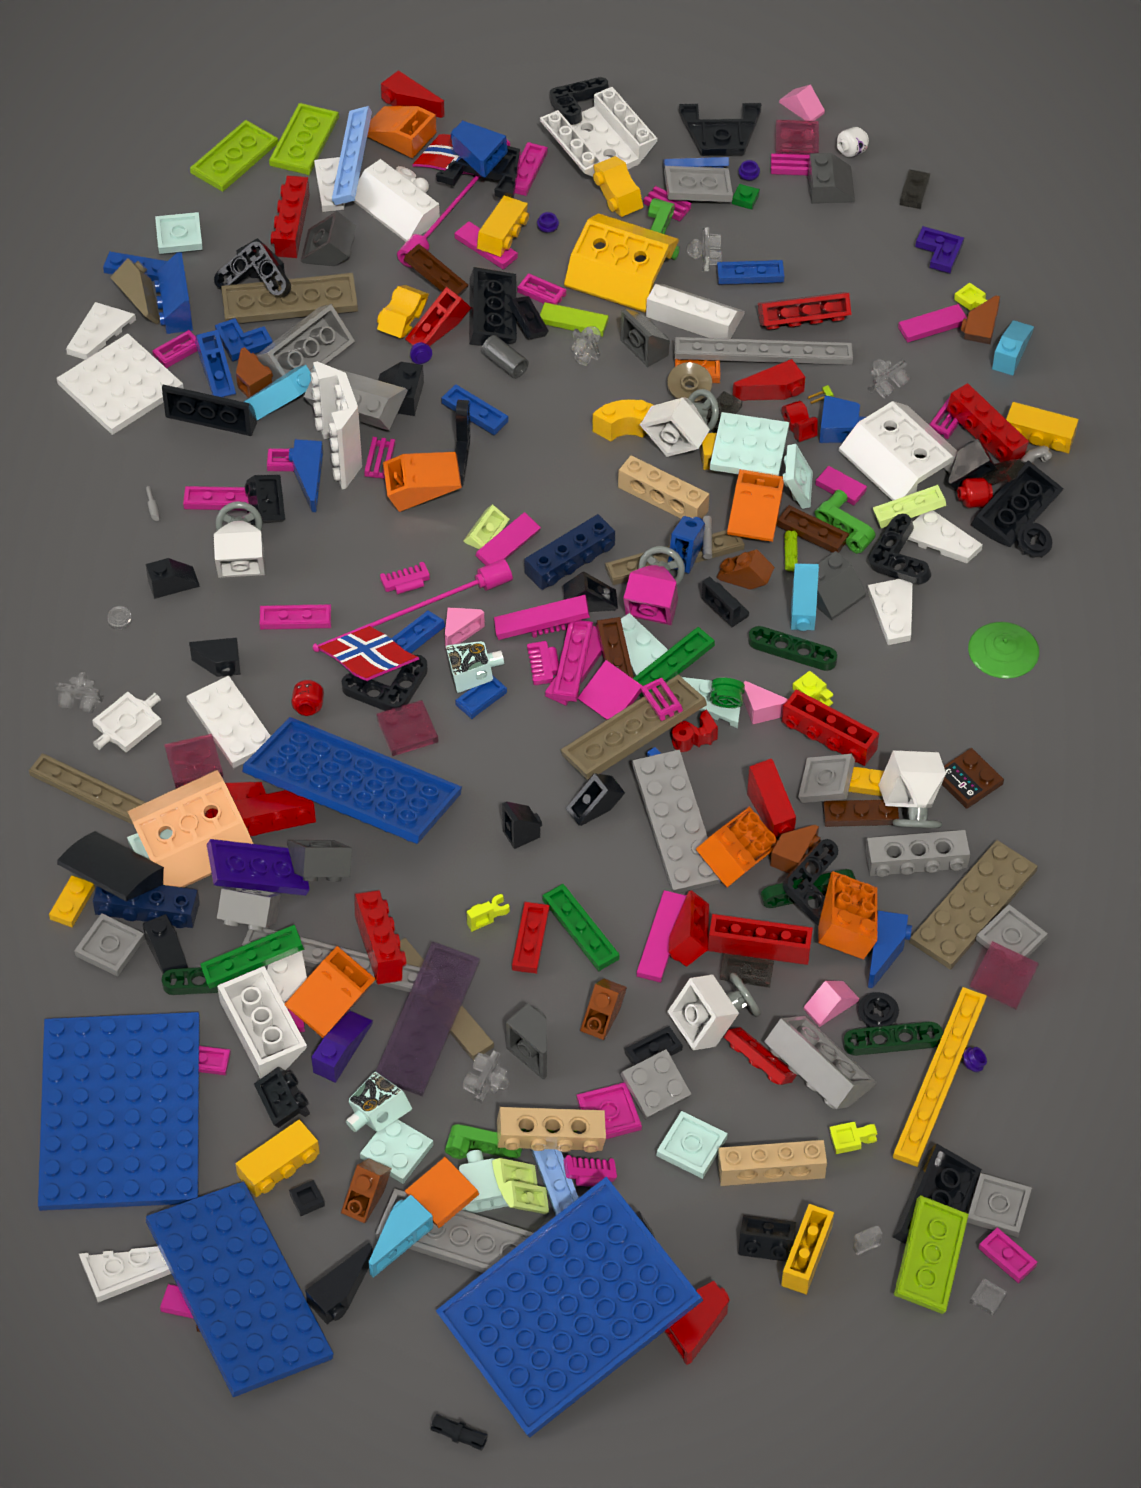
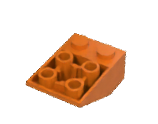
M384 106L370 120L367 137L410 158H414L436 134V114L419 106Z
M456 452L402 454L383 462L387 496L399 512L462 488Z
M739 470L727 530L728 535L773 542L783 497V476Z
M749 806L712 834L696 850L724 885L729 887L769 855L778 840L760 820L758 814Z
M832 871L818 925V943L864 960L877 942V887Z
M336 946L284 1005L324 1038L360 1000L376 979L342 949Z

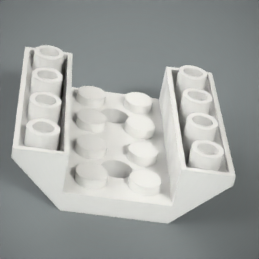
M613 87L594 94V107L582 112V121L578 124H570L559 110L540 118V122L580 169L592 177L595 173L593 165L611 158L606 155L618 157L626 162L627 169L639 165L657 142V137Z
M317 361L313 362L314 372L310 373L312 384L315 386L312 388L313 398L316 403H313L315 415L318 416L314 418L317 431L322 432L324 439L330 438L331 449L334 452L331 453L332 463L335 467L332 468L335 482L339 481L341 489H346L362 468L358 405L346 373Z
M894 401L859 421L839 447V451L892 501L916 493L917 485L942 468L951 473L958 453L951 444L908 405ZM885 427H894L895 430L889 431ZM915 455H924L925 458H917Z

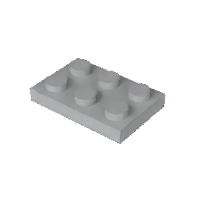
M665 166L664 176L668 200L732 202L733 192L729 168Z

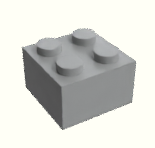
M232 887L222 888L217 919L224 920L223 924L238 926L239 924H248V929L263 931V928H268L277 923L281 894Z

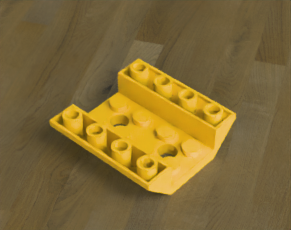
M597 213L587 220L571 253L564 286L646 312L647 297L653 289L656 277L665 258L671 259L679 239ZM599 242L606 244L602 249L594 247ZM640 255L646 257L643 262H637L635 258Z

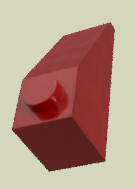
M399 70L381 83V96L387 104L392 106H419L436 114V117L442 118L445 116L444 100Z
M446 287L405 339L412 345L422 342L431 346L456 327L471 307L461 297Z
M790 359L734 382L733 399L735 401L785 400L804 392L806 377L796 363Z
M692 890L688 892L669 936V953L671 957L676 961H680L686 967L708 951L709 904Z

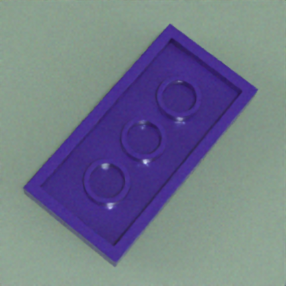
M210 839L207 843L214 886L305 896L310 890L308 881H304L302 876L294 873L288 848Z

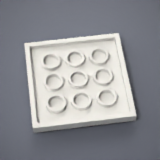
M128 333L57 377L58 385L112 435L164 402L162 394L163 384L184 389L183 383Z

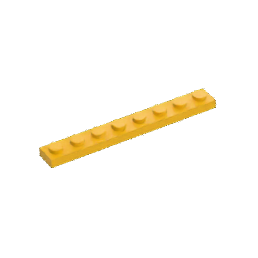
M962 987L894 1151V1159L918 1167L963 1058V1053L979 1019L987 995Z

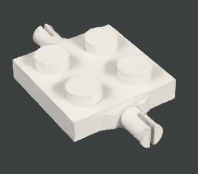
M129 692L125 693L92 720L93 726L103 733L102 736L93 742L94 746L100 750L108 742H112L127 753L162 724L161 718L151 709L161 701L160 697L153 693V695L143 701L135 698Z

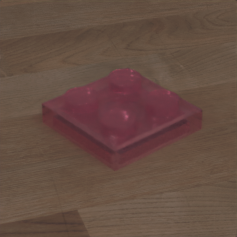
M776 120V154L810 155V153H819V121Z
M422 700L377 713V721L392 756L438 743V735Z
M212 734L164 745L175 788H179L218 770L223 778Z
M992 941L970 984V988L1016 1010L1039 963Z

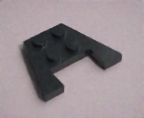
M742 103L743 119H699L698 104H679V113L701 155H744L761 113L762 105L761 103Z
M507 146V154L486 176L487 178L500 181L494 189L495 196L502 198L505 195L514 198L521 158L519 148ZM461 158L458 161L453 160L448 164L449 168L444 172L440 170L436 174L437 182L454 186L463 172L476 176L481 175Z

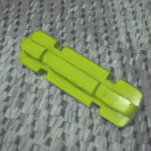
M788 530L785 532V570L794 572L795 564H798L797 532Z

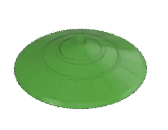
M993 622L980 627L973 633L968 644L969 656L975 666L982 672L997 678L1009 679L1022 676L1033 669L1039 658V646L1034 636L1025 628L1009 622Z

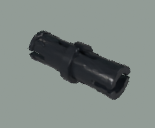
M436 1414L432 1421L430 1430L451 1438L452 1442L457 1444L461 1442L480 1451L485 1447L488 1434L466 1426L465 1422L460 1421L458 1423L439 1414Z

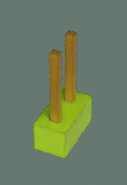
M829 385L822 387L821 392L808 396V399L823 393L834 397ZM824 397L811 401L810 403L813 404L815 402L823 400Z

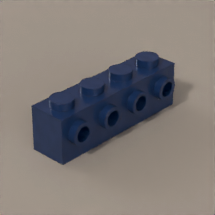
M597 514L524 559L525 574L541 590L548 586H553L558 580L574 573L582 565L592 562L595 557L610 551L615 546V530Z
M161 885L128 901L97 886L93 897L95 915H101L102 913L109 917L123 918L127 921L148 922L166 914L171 925L176 928H193L200 904L198 890Z

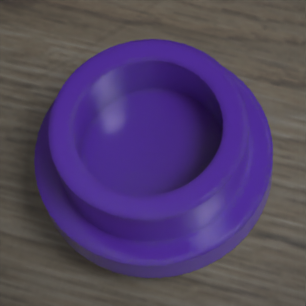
M746 160L739 167L738 173L745 180H754L759 176L760 168L755 161Z
M545 212L538 218L537 226L543 232H553L558 228L559 221L555 214Z
M416 343L411 348L410 357L414 363L424 364L431 359L432 349L425 343Z
M969 1047L964 1051L963 1062L965 1066L974 1072L983 1070L987 1064L984 1052L978 1047Z

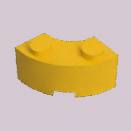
M614 156L593 165L595 171L593 174L594 181L600 186L607 200L608 207L612 212L615 211L619 216L623 217L643 208L640 188L632 180L626 162Z
M407 285L397 286L392 294L391 302L378 315L377 323L379 324L377 330L398 338L405 337L413 329L410 325L414 318H420L429 293Z
M629 399L605 404L593 413L592 432L609 441H613L615 438L623 435H636L643 438L647 433L640 424L653 404L644 400Z

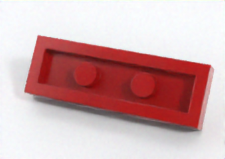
M531 902L524 903L512 963L513 971L537 974L548 921L549 905Z
M741 1027L729 1029L724 1036L730 1042L732 1049L747 1056L750 1064L766 1072L769 1080L778 1085L792 1083L797 1076L789 1070L786 1064Z

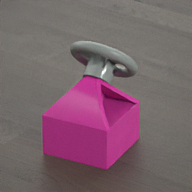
M656 546L643 553L639 561V569L630 572L624 594L626 615L630 613L634 618L672 625L678 603L677 585L682 581L685 573L684 562L676 551L669 547ZM664 553L671 556L674 560L666 563L657 560L653 555ZM678 568L677 575L673 578L670 570Z

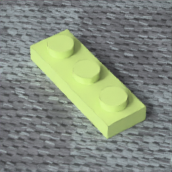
M936 485L873 507V511L880 528H884L898 514H907L910 518L946 506V501L939 486Z

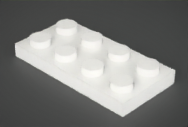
M229 676L186 696L188 704L233 768L245 763L271 737Z

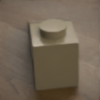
M127 258L110 278L146 318L158 324L160 319L152 281L145 273L147 268L139 261L134 263Z

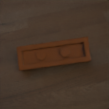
M420 244L416 245L404 257L405 262L440 291L443 292L448 287L458 296L466 291L468 284Z
M788 505L777 520L778 527L786 531H796L797 536L830 552L837 551L839 553L849 536V533Z
M621 618L597 620L596 626L604 662L607 660L633 679L634 675Z
M884 800L824 801L823 803L825 827L893 825V820L899 819L898 807L885 806Z

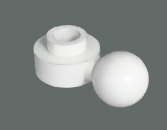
M402 166L396 168L398 173L426 193L428 191L429 184L426 179L416 178V174L408 168Z

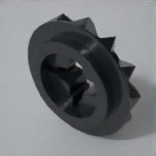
M1026 523L1018 530L1016 539L1019 542L1018 547L1024 550V555L1030 554L1032 558L1039 556L1042 558L1051 550L1052 537L1044 526L1038 523ZM1037 535L1036 543L1031 545V539Z
M880 992L870 993L863 997L859 1003L860 1021H864L867 1028L869 1026H890L897 1021L899 1015L898 1004L888 994ZM874 1007L879 1011L884 1010L882 1017L879 1014H873Z

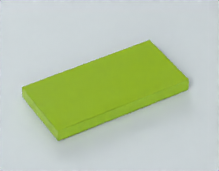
M299 103L269 159V166L310 175L314 167V160H318L339 119V112Z
M245 120L192 165L190 173L223 192L278 144V138Z
M921 1195L917 1198L894 1296L941 1314L946 1312L969 1214Z

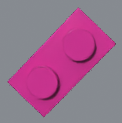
M998 1227L979 1244V1250L1017 1283H1020L1037 1266V1261Z

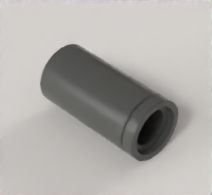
M496 335L490 336L484 342L482 353L512 377L518 378L527 370L529 361Z

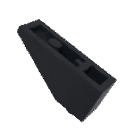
M370 1243L305 1290L307 1303L326 1324L342 1318L349 1308L369 1269V1260L373 1253Z

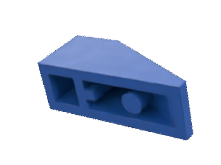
M214 330L196 335V347L212 395L219 397L235 395L236 391L219 331Z
M295 439L294 448L289 449V462H293L294 473L311 511L316 512L323 460L322 441Z
M878 911L877 942L873 946L868 988H874L903 951L905 940H910L912 925H907L908 915Z

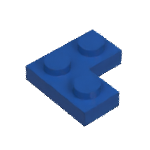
M236 318L215 325V330L219 331L221 342L232 361L239 359L240 350L243 347L250 353L255 354L273 343L265 326L243 333Z

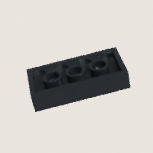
M473 267L470 276L469 344L483 346L484 342L492 335H496L506 344L516 342L517 319L508 305L511 299L516 298V274Z
M164 384L162 386L166 418L252 436L257 425L255 410L250 403Z
M1028 460L975 516L971 526L990 539L1011 547L1017 541L1018 530L1026 523H1033L1064 488Z
M96 831L75 842L57 860V865L125 901L163 885L164 867Z
M935 1144L928 1150L893 1238L906 1244L916 1200L920 1195L965 1212L982 1169L939 1144Z

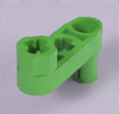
M656 198L652 199L648 216L655 218L650 230L662 234L666 233L674 213L675 204ZM676 246L671 257L672 259H677L680 246Z
M836 490L828 501H824L815 510V516L849 533L846 545L852 552L856 554L862 553L875 539L876 534L869 525L839 509L848 500V497L842 490Z
M460 1124L452 1126L445 1152L456 1159L467 1158L466 1155L469 1150H480L483 1153L508 1158H519L522 1152V1148L517 1150L498 1148L497 1132Z

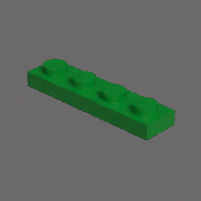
M697 627L633 679L642 686L659 678H663L665 682H668L713 648L715 640L701 628Z
M564 884L543 895V902L549 905L550 911L598 972L619 960L620 954Z
M294 924L203 962L200 965L207 985L211 989L305 949Z

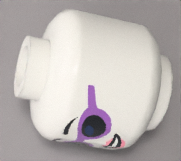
M859 127L846 129L840 132L837 137V148L846 157L862 154L868 147V135Z

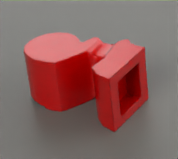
M802 401L782 406L783 418L785 422H789L790 431L794 433L795 440L797 439L801 442L818 436V419L816 417L809 418L807 407Z
M707 709L700 715V728L687 721H682L672 730L673 748L680 750V752L691 750L693 745L697 747L704 744L712 745V742L718 739V726Z

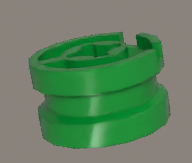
M716 678L712 680L711 689L713 691L710 693L709 700L712 701V704L723 708H738L742 706V694L745 691V684L732 678Z

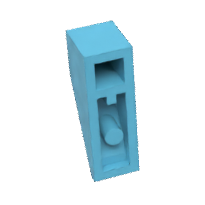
M1012 321L1002 335L995 350L993 370L1014 375L1032 335L1034 326Z
M306 365L295 367L244 401L253 406L257 420L306 392L311 382L308 367Z
M795 564L791 599V630H815L819 564Z
M412 1195L405 1200L398 1201L390 1212L369 1260V1271L373 1278L433 1229V1215Z

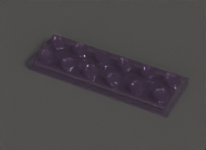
M432 941L376 1070L378 1074L398 1088L423 1097L480 964V958Z

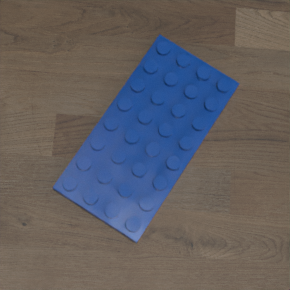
M289 717L243 764L242 771L254 778L266 781L276 787L283 788L298 796L317 802L320 805L334 809L416 844L422 840L461 795L462 786L292 717Z
M244 1181L146 1216L148 1228L232 1397L239 1396L333 1359L334 1354Z

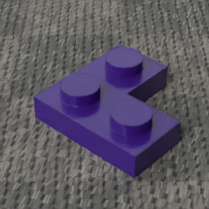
M922 226L915 247L934 252L930 261V268L951 273L962 248L964 237Z

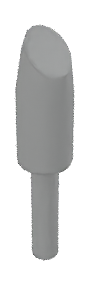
M147 486L146 491L149 498L147 504L151 518L154 521H159L157 502L153 499L150 486Z

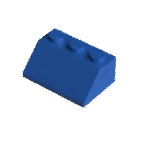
M177 252L157 270L158 280H154L156 293L161 294V296H157L158 309H163V312H159L161 326L165 325L166 334L186 332L188 330L193 331L182 252Z

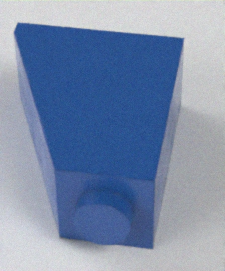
M462 120L451 132L453 150L482 177H486L508 152L506 135Z

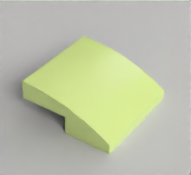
M503 1158L492 1161L499 1190L510 1208L542 1214L549 1213L546 1187L537 1185L535 1165Z

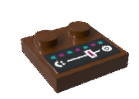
M970 748L944 766L946 775L941 785L968 809L1002 786L1004 779L973 748Z

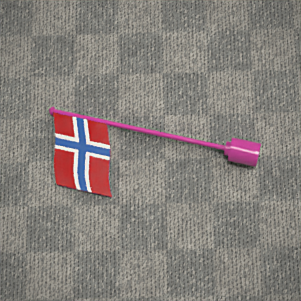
M439 134L412 165L413 167H429L445 171L449 168L448 164L453 160H460L461 157L453 150L451 135ZM475 176L423 236L413 234L397 252V257L404 266L411 267L404 261V257L416 245L420 244L427 251L429 250L428 236L481 176Z
M501 559L477 569V575H475V581L317 645L315 643L313 650L315 652L320 650L336 659L353 675L366 681L419 660L418 656L405 651L390 637L372 627L477 584L479 588L483 587L487 591L512 581L513 577L510 567L505 559Z

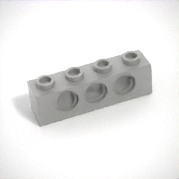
M965 830L867 838L865 850L869 875L880 877L891 874L909 875L915 872L933 873L939 870L958 871L968 868L970 858Z

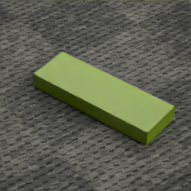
M546 302L540 313L545 325L602 337L609 317L604 314Z

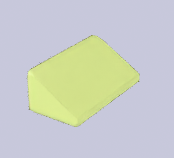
M492 504L484 511L463 541L480 549L499 534L510 519Z

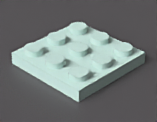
M722 412L710 470L739 474L741 469L779 476L789 422Z

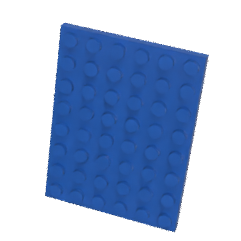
M199 1012L44 1019L38 1189L39 1211L175 1205L199 1197Z
M605 1177L449 1299L436 1312L530 1438L701 1303L703 1299L610 1180Z

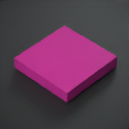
M605 660L578 699L608 720L634 703L642 692L640 688L642 685Z
M625 1082L577 1094L580 1110H605L606 1139L642 1130L632 1096Z

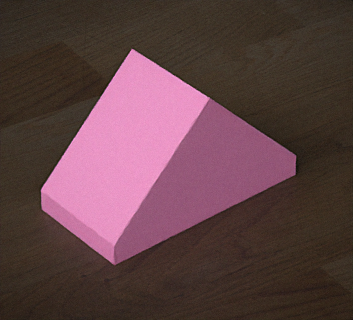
M811 84L793 89L779 101L780 104L810 124L825 113Z
M448 607L445 649L447 645L460 644L485 627L484 612L481 609Z
M744 682L743 702L752 724L782 718L783 705L788 700L787 698L750 682Z
M825 981L807 1002L803 1010L821 1027L859 1002V998L844 981Z

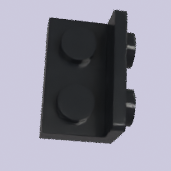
M254 475L249 478L245 484V494L248 496L249 504L254 506L260 513L262 522H283L285 520L281 476ZM255 519L251 520V525H255Z
M710 576L703 580L702 599L731 627L749 617V611L723 588L720 583H716Z
M277 1067L254 1083L273 1125L278 1128L298 1114L304 1117L310 1115L307 1108L308 1100L302 1092H299L296 1086L298 1085L297 1078L291 1071L287 1072L280 1067Z
M743 1215L738 1254L787 1262L794 1243L796 1222Z

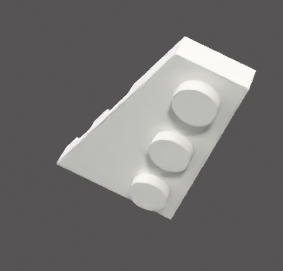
M340 157L314 160L322 212L344 210L345 203L335 205L332 201Z
M95 302L67 346V354L84 360L88 359L106 345V341L113 335H119L125 325L136 321L135 314Z
M901 579L871 584L867 588L887 645L911 640L913 583Z

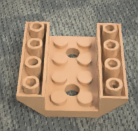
M218 770L127 811L150 860L164 867L163 885L184 888L212 875L207 851V843L210 839L253 844L244 821ZM211 808L218 810L216 817H205L207 810ZM169 829L173 831L169 839L165 840L159 837L163 830Z

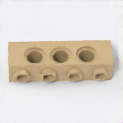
M632 455L619 469L618 488L679 518L687 516L702 519L709 510V493Z
M500 1107L497 1117L498 1148H506L508 1150L525 1148L534 1151L556 1149L561 1152L584 1150L588 1153L602 1151L606 1140L605 1110ZM521 1129H527L530 1132H523ZM547 1130H554L556 1133H550ZM573 1130L580 1131L582 1134H576Z
M824 1140L721 1147L718 1151L720 1186L823 1179L826 1175L827 1159Z

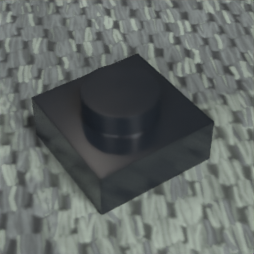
M314 1180L289 1190L290 1197L300 1216L325 1206L324 1199Z

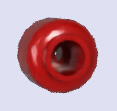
M967 478L963 480L961 487H958L957 497L959 501L962 500L966 508L985 507L993 498V488L991 483H988L985 478Z
M312 680L298 682L293 689L292 707L304 716L318 713L323 705V687Z

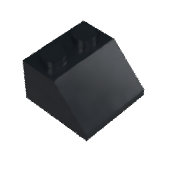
M399 362L380 373L378 381L406 388L408 391L397 414L415 416L424 384L423 365Z

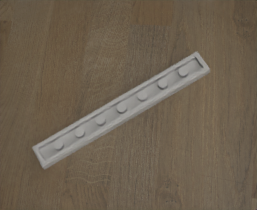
M674 338L675 359L782 363L792 359L795 363L852 365L853 363L852 343Z
M263 928V931L249 929L242 946L278 931ZM300 937L305 949L302 950L304 962L309 967L317 968L336 947ZM339 947L375 978L367 954ZM406 964L402 970V981L379 985L433 998L441 980V973Z

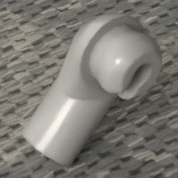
M1047 446L1030 449L1018 463L1022 467L1028 460L1033 463L1039 457L1043 462H1046L1052 457V452L1049 451Z

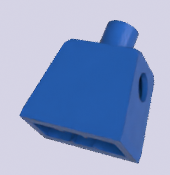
M825 395L819 443H843L856 424L866 418L859 416L860 404Z
M683 516L671 535L670 548L681 556L686 573H690L703 544L705 523L699 517ZM685 546H688L685 550V552L687 553H684L682 551V548ZM669 556L668 562L673 561L674 559Z

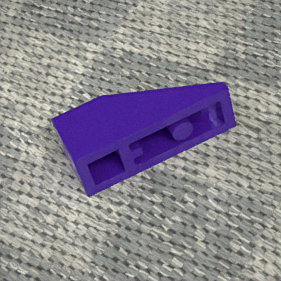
M349 1011L322 1039L312 1055L313 1073L336 1083L373 1024V1020Z

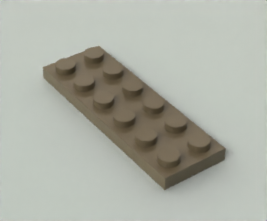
M353 273L289 279L291 290L285 297L273 295L264 282L221 286L225 321L236 318L238 323L305 317L317 308L332 304L337 313L358 311ZM276 280L277 284L279 285V288L277 290L281 291V285L283 283H280Z
M677 675L666 682V684L680 702L683 709L682 712L678 713L676 710L674 711V716L665 715L666 719L661 721L646 698L642 697L562 748V755L589 781L595 773H602L707 705L706 699L680 675ZM658 687L657 689L668 705H673L662 688ZM650 692L660 708L664 709L654 693Z
M996 840L910 937V944L951 970L975 943L977 934L1009 904L1036 873L1038 866Z

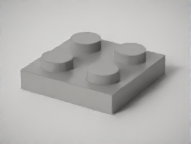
M844 754L807 758L798 796L800 801L808 803L847 799L855 763L853 755Z
M1008 905L977 934L976 941L1015 970L1047 939L1048 933L1011 905Z
M101 913L74 950L76 957L113 975L119 976L145 940V935Z
M667 1049L622 1071L620 1074L645 1119L691 1096L690 1090Z
M980 1173L967 1223L990 1230H995L998 1227L1005 1234L1018 1237L1032 1187Z

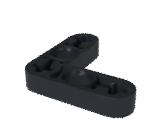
M598 77L555 87L550 90L551 104L556 111L559 110L570 124H578L582 121V109L577 102L594 98V94L608 89V80Z
M257 241L250 243L218 270L214 277L215 285L222 289L221 286L237 285L256 269L273 295L285 297L291 290L289 279L268 247ZM257 248L260 249V250H259V254H260L259 256H255L256 253H257V251H256ZM241 260H244L246 267L243 271L239 272L237 265ZM272 264V273L266 275L264 272L266 265ZM224 276H228V277L226 278V281H227L226 284L223 283V282H224V278H223ZM274 279H276V280H277L278 282H280V283H283V284L281 285V288H282L281 291H280V290H277V289L279 288V285L277 284L276 281H273Z
M457 400L456 405L457 442L455 452L458 459L461 486L464 485L470 448L469 400Z
M898 514L891 520L870 553L869 563L875 572L915 584H924L931 578V570L927 562L899 554L914 529L909 515ZM897 540L895 545L886 546L888 541ZM899 563L906 564L901 570L894 569Z
M415 655L419 657V660L404 665L391 686L372 679L366 681L352 673L346 674L341 681L342 691L348 697L393 714L401 713L405 710L427 674V660L422 655ZM417 665H421V667L418 666V667L415 669L414 674H412V673H413V667H416ZM402 681H410L412 685L404 688L400 686V683ZM371 690H378L380 692L376 697H370L367 693Z
M829 839L817 843L783 881V888L786 894L817 925H819L821 917L818 913L823 909L825 896L813 883L836 859L839 851L836 843ZM827 847L829 849V851L827 852L828 855H826L820 860L818 856H820L824 852V848ZM807 862H812L815 865V874L807 872L805 867ZM800 877L804 878V880H802L798 884L797 889H794L792 887L794 885L795 880L799 879ZM809 896H813L818 900L817 909L809 906Z

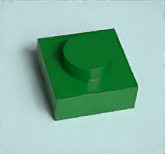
M739 184L733 195L732 204L752 210L759 197L760 189Z

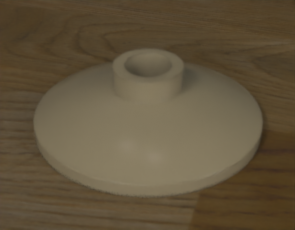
M687 362L679 364L671 370L667 385L670 393L676 399L682 397L689 398L698 389L711 391L712 377L703 366ZM699 396L695 399L694 402H699L706 397Z

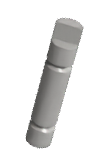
M704 516L702 518L705 523L703 558L711 559L712 518Z

